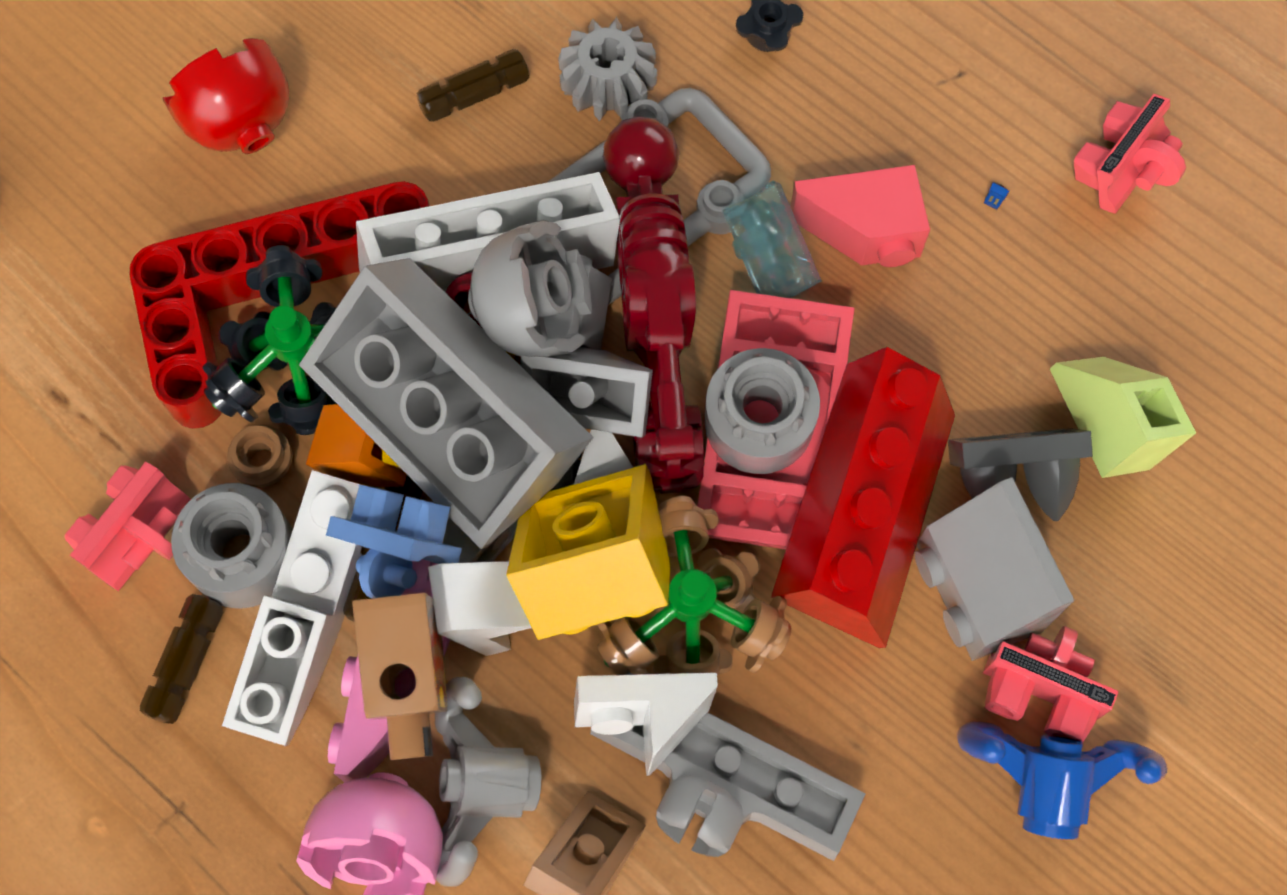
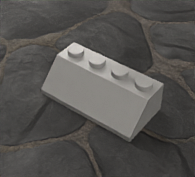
M410 258L365 265L299 364L435 503L451 507L449 517L480 549L491 544L549 492L594 438L505 350L496 345L486 335L484 330Z

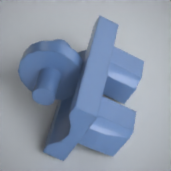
M359 484L351 519L330 516L326 536L370 548L366 555L359 557L356 563L361 589L368 597L400 596L405 589H410L416 583L417 574L412 569V561L419 562L424 559L437 564L459 563L462 548L442 543L451 507L406 496L398 530H395L404 495Z

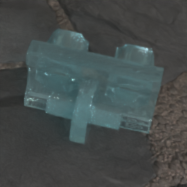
M771 181L752 197L722 210L734 238L732 243L736 257L743 260L756 294L792 298L822 281L780 183Z

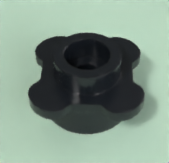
M751 0L752 6L745 15L739 16L736 20L737 33L747 38L748 42L758 50L772 52L785 49L788 45L792 28L801 25L803 21V11L800 6L796 4L787 5L781 0ZM766 18H773L775 22H767L764 20Z

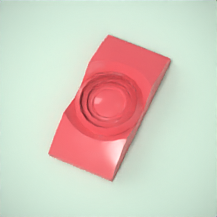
M730 290L718 368L732 356L750 349L768 348L787 353L800 361L813 376L819 391L820 411L812 439L802 456L790 466L772 473L753 474L732 467L718 456L707 438L704 458L705 465L703 466L704 477L701 480L697 507L703 510L713 509L718 514V525L711 530H707L709 538L779 549L787 548L847 365L855 307ZM753 401L744 407L747 417L757 423H769L779 416L776 408L766 401Z

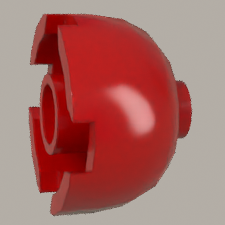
M243 39V46L246 51L237 52L225 58H222L217 48L210 50L187 64L170 80L169 84L175 94L163 97L164 104L182 131L206 149L221 152L241 149L244 154H251L263 149L273 141L275 136L272 131L281 123L288 107L289 86L281 64L270 46L263 39Z

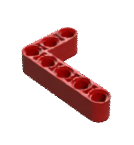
M406 181L393 182L154 243L142 248L133 257L130 264V280L152 387L156 396L171 416L180 425L195 429L204 428L214 423L222 412L213 407L204 393V389L207 387L205 381L208 377L203 371L202 366L206 362H211L218 367L206 311L261 297L259 290L251 289L247 285L246 272L250 268L258 267L265 260L267 249L277 245H295L297 248L293 252L302 259L317 260L322 266L323 274L318 281L311 282V284L360 272L357 233L347 240L338 241L335 238L344 231H357L356 221L429 207V201L424 191L413 183ZM227 261H237L231 269L224 272H216L221 264ZM176 276L169 285L156 288L162 279ZM181 329H189L181 340L175 343H167L168 338L174 332ZM191 384H201L199 391L194 396L178 400L180 392L185 387Z

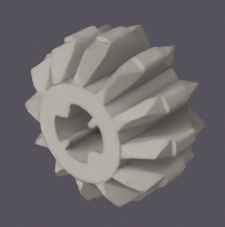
M617 17L610 27L601 28L592 18L588 26V34L572 30L571 36L568 39L569 47L561 48L558 60L559 69L562 71L560 74V87L564 91V95L572 96V102L577 112L593 106L594 115L598 121L606 114V110H615L622 118L623 114L628 112V104L630 105L640 99H647V92L654 90V86L657 83V69L654 66L656 63V52L652 43L643 42V34L639 26L622 31V24Z

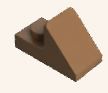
M587 791L534 862L523 885L538 895H607L646 825Z

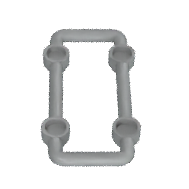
M684 88L671 93L658 103L650 99L635 101L628 106V112L623 114L622 120L637 116L649 117L659 120L668 127V124L689 111L748 172L733 184L729 181L717 180L706 185L700 191L696 211L684 219L687 244L689 246L708 231L714 234L732 232L725 214L730 215L735 229L738 228L743 220L745 204L760 194L769 184L771 168L764 154L706 94L693 88ZM605 141L548 182L597 172L602 173L606 170L602 157ZM619 268L608 275L612 278L608 306L621 297Z

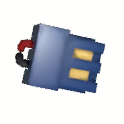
M993 182L984 204L997 210L1007 197L1009 190Z

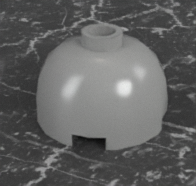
M541 220L521 225L492 239L480 252L473 268L468 296L472 315L479 322L486 335L496 345L518 356L551 357L571 353L585 341V337L579 334L578 330L580 315L591 314L592 310L589 279L579 251L577 249L565 251L560 240L556 237L562 229L556 223Z

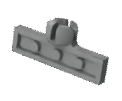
M707 712L657 767L658 770L662 771L669 778V787L658 806L656 819L660 829L679 844L694 814L696 813L705 818L691 851L710 857H719L726 854L730 850L741 825L749 820L759 822L834 861L841 850L866 793ZM643 725L633 726L631 730L625 733L614 735L598 734L591 729V735L645 762Z

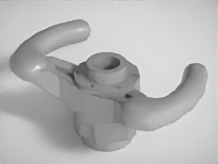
M455 677L446 684L447 711L435 713V727L442 735L443 741L449 748L451 759L443 760L439 776L441 801H449L451 804L448 819L441 829L443 834L442 855L436 878L441 885L446 887L461 885L471 874L478 857V849L471 842L492 817L520 818L523 811H534L538 805L541 792V767L538 757L524 755L523 748L494 747L463 714V708L468 710L474 709L482 700L480 689L468 677Z

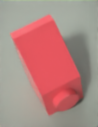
M915 165L794 182L790 205L791 220L858 264L880 263L884 267H897L911 262L914 258L921 257L930 227Z

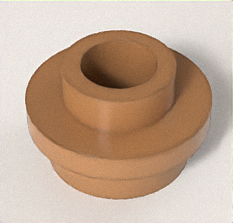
M267 425L250 426L241 430L233 438L228 448L227 462L231 472L241 483L255 488L267 487L280 481L288 472L292 463V448L285 435L278 429ZM268 450L272 453L271 459L265 465L260 467L251 465L252 457L257 452Z

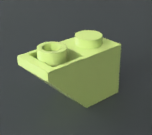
M1106 357L1056 362L1050 368L1078 429L1091 431L1092 458L1102 478L1150 470L1196 434L1168 377Z

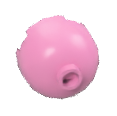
M374 773L368 778L354 779L337 785L327 792L314 806L304 829L297 863L305 875L331 889L333 879L336 877L349 883L367 885L363 895H424L426 883L429 882L435 885L442 855L443 834L433 807L423 796L413 788L408 787V783L404 779L390 773Z

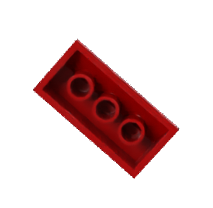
M889 347L882 348L846 365L771 594V598L774 599L780 596L786 599V605L877 648H886L955 418L954 410L939 374Z

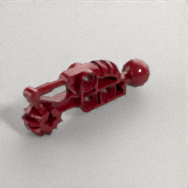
M637 116L622 120L610 132L604 143L602 156L611 180L623 188L627 196L616 197V210L619 214V230L616 244L626 350L634 351L644 364V367L652 370L646 435L644 437L633 436L635 467L647 465L651 474L654 491H660L661 494L679 493L683 489L699 486L704 477L703 466L705 465L703 430L698 429L701 428L702 424L700 409L698 405H685L679 362L682 350L689 348L691 345L696 316L695 280L693 267L689 261L686 230L679 205L678 194L663 195L662 186L673 176L678 167L680 154L678 145L672 131L659 120Z

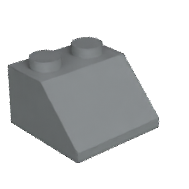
M1012 477L997 483L928 525L917 543L919 550L915 552V561L919 573L928 587H937L947 608L943 611L946 629L957 647H966L972 661L996 652L1003 641L1013 645L1029 638L1031 633H1042L1075 601Z

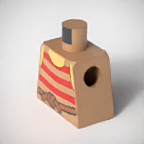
M426 593L352 601L366 719H387L390 760L432 756L433 748L429 714L447 711L442 635L438 634L433 598ZM411 668L415 674V690L408 697L400 698L395 692V680L399 673Z

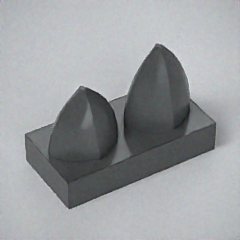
M1074 428L948 439L950 465L960 467L964 486L972 499L997 483L1011 477L1015 482L1017 464H1023L1027 484L1035 501L1053 521L1061 519L1074 498L1079 481L1080 458L1093 457L1091 431Z

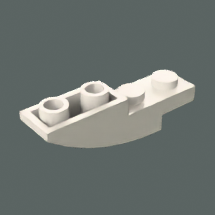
M312 470L272 596H263L224 717L223 727L284 746L290 744L333 649L345 617L343 608L356 573V563L362 555L360 553L362 546L326 536L330 516L351 519L359 484Z

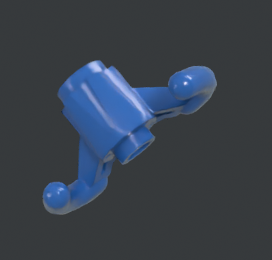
M968 722L960 727L957 732V740L963 751L985 762L1000 764L1021 785L1017 813L1020 816H1024L1023 829L1050 838L1077 839L1081 825L1088 824L1091 795L1123 769L1135 770L1137 778L1144 784H1154L1162 780L1166 776L1168 769L1165 759L1158 752L1140 744L1124 740H1110L1103 746H1097L1090 751L1082 752V742L1057 736H1041L1040 746H1029L1020 743L1011 735L1005 734L999 726L987 722Z

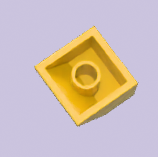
M640 465L549 491L518 518L506 576L538 640L562 633L568 635L580 633L592 625L626 616L632 618L641 617L656 608L668 605L671 565L665 537L662 533L661 519L652 478L647 465Z

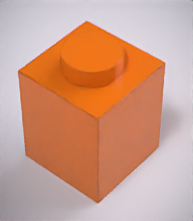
M338 404L323 405L306 465L323 474L365 486L404 487L407 474L401 468L383 462L382 449Z

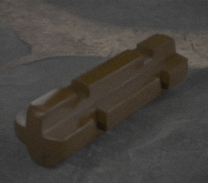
M517 49L509 50L495 57L497 63L491 65L486 60L445 78L446 85L440 87V84L435 82L419 89L417 99L424 116L428 121L435 122L451 115L450 108L456 106L458 111L501 93L500 86L506 84V87L510 89L526 82L529 79V72L522 54Z
M191 594L186 598L178 618L183 619L181 627L174 626L153 674L158 680L155 686L148 685L140 703V712L145 716L163 723L173 724L177 721L185 703V699L181 698L183 690L191 689L211 642L206 639L208 632H215L223 614V607L217 601L196 594Z

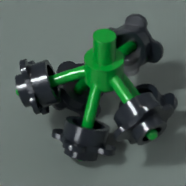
M277 245L267 249L266 258L258 267L250 268L246 272L247 285L251 289L259 290L262 299L276 308L272 310L271 314L261 311L246 322L239 324L235 321H228L220 327L218 333L219 341L228 347L231 358H226L218 367L211 362H206L202 366L203 371L208 377L205 381L207 387L204 389V393L215 409L220 410L229 417H233L238 412L247 421L254 422L258 415L252 407L265 395L262 385L255 377L262 370L268 368L273 371L282 370L288 363L292 379L286 381L279 388L277 393L278 402L272 404L268 410L270 420L273 423H286L292 426L299 435H311L316 431L323 405L337 404L299 366L337 308L329 302H321L314 308L310 321L304 314L294 310L295 306L304 303L309 298L311 282L318 281L322 277V266L317 260L302 259L298 254L291 251L289 247Z

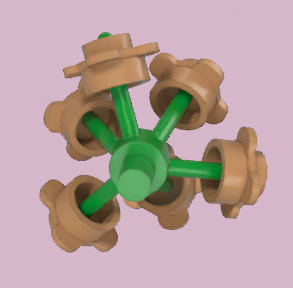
M686 496L673 497L661 503L658 510L668 556L678 557L680 572L669 582L667 606L656 608L641 617L632 618L626 616L615 619L613 624L609 621L597 624L605 637L597 645L604 659V664L612 668L618 675H626L630 671L634 675L649 674L645 668L653 661L654 674L717 673L718 676L721 673H727L732 668V655L726 649H720L717 639L712 634L700 630V621L706 618L709 613H712L735 626L731 637L732 647L748 655L745 663L747 670L751 672L758 671L766 657L771 660L776 659L783 652L789 641L791 625L784 619L786 599L777 596L768 605L756 598L753 594L754 577L760 572V562L750 552H742L738 556L723 555L716 548H709L704 550L698 557L697 565L700 569H694L692 554L699 552L707 545L709 540L707 530H711L718 525V514L713 509L703 510L697 507L692 499ZM675 617L686 622V630L674 634L667 643L666 655L659 656V652L651 637ZM651 618L642 626L638 624L641 619Z

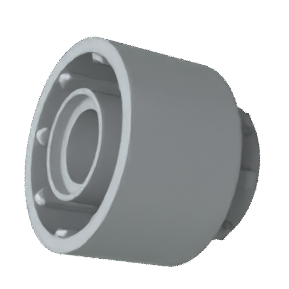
M757 348L732 356L717 369L707 389L705 430L712 448L727 464L748 473L766 474L790 466L802 456L809 446L819 417L820 396L816 382L808 369L800 361L782 351ZM753 401H766L776 408L779 416L769 423H757L747 417L744 407Z
M241 483L220 484L200 492L181 510L173 527L171 539L172 553L179 570L205 597L217 601L224 607L250 608L261 605L263 596H272L293 528L273 499L263 491ZM239 535L250 536L248 546L240 554L233 558L223 557L224 548L232 538Z

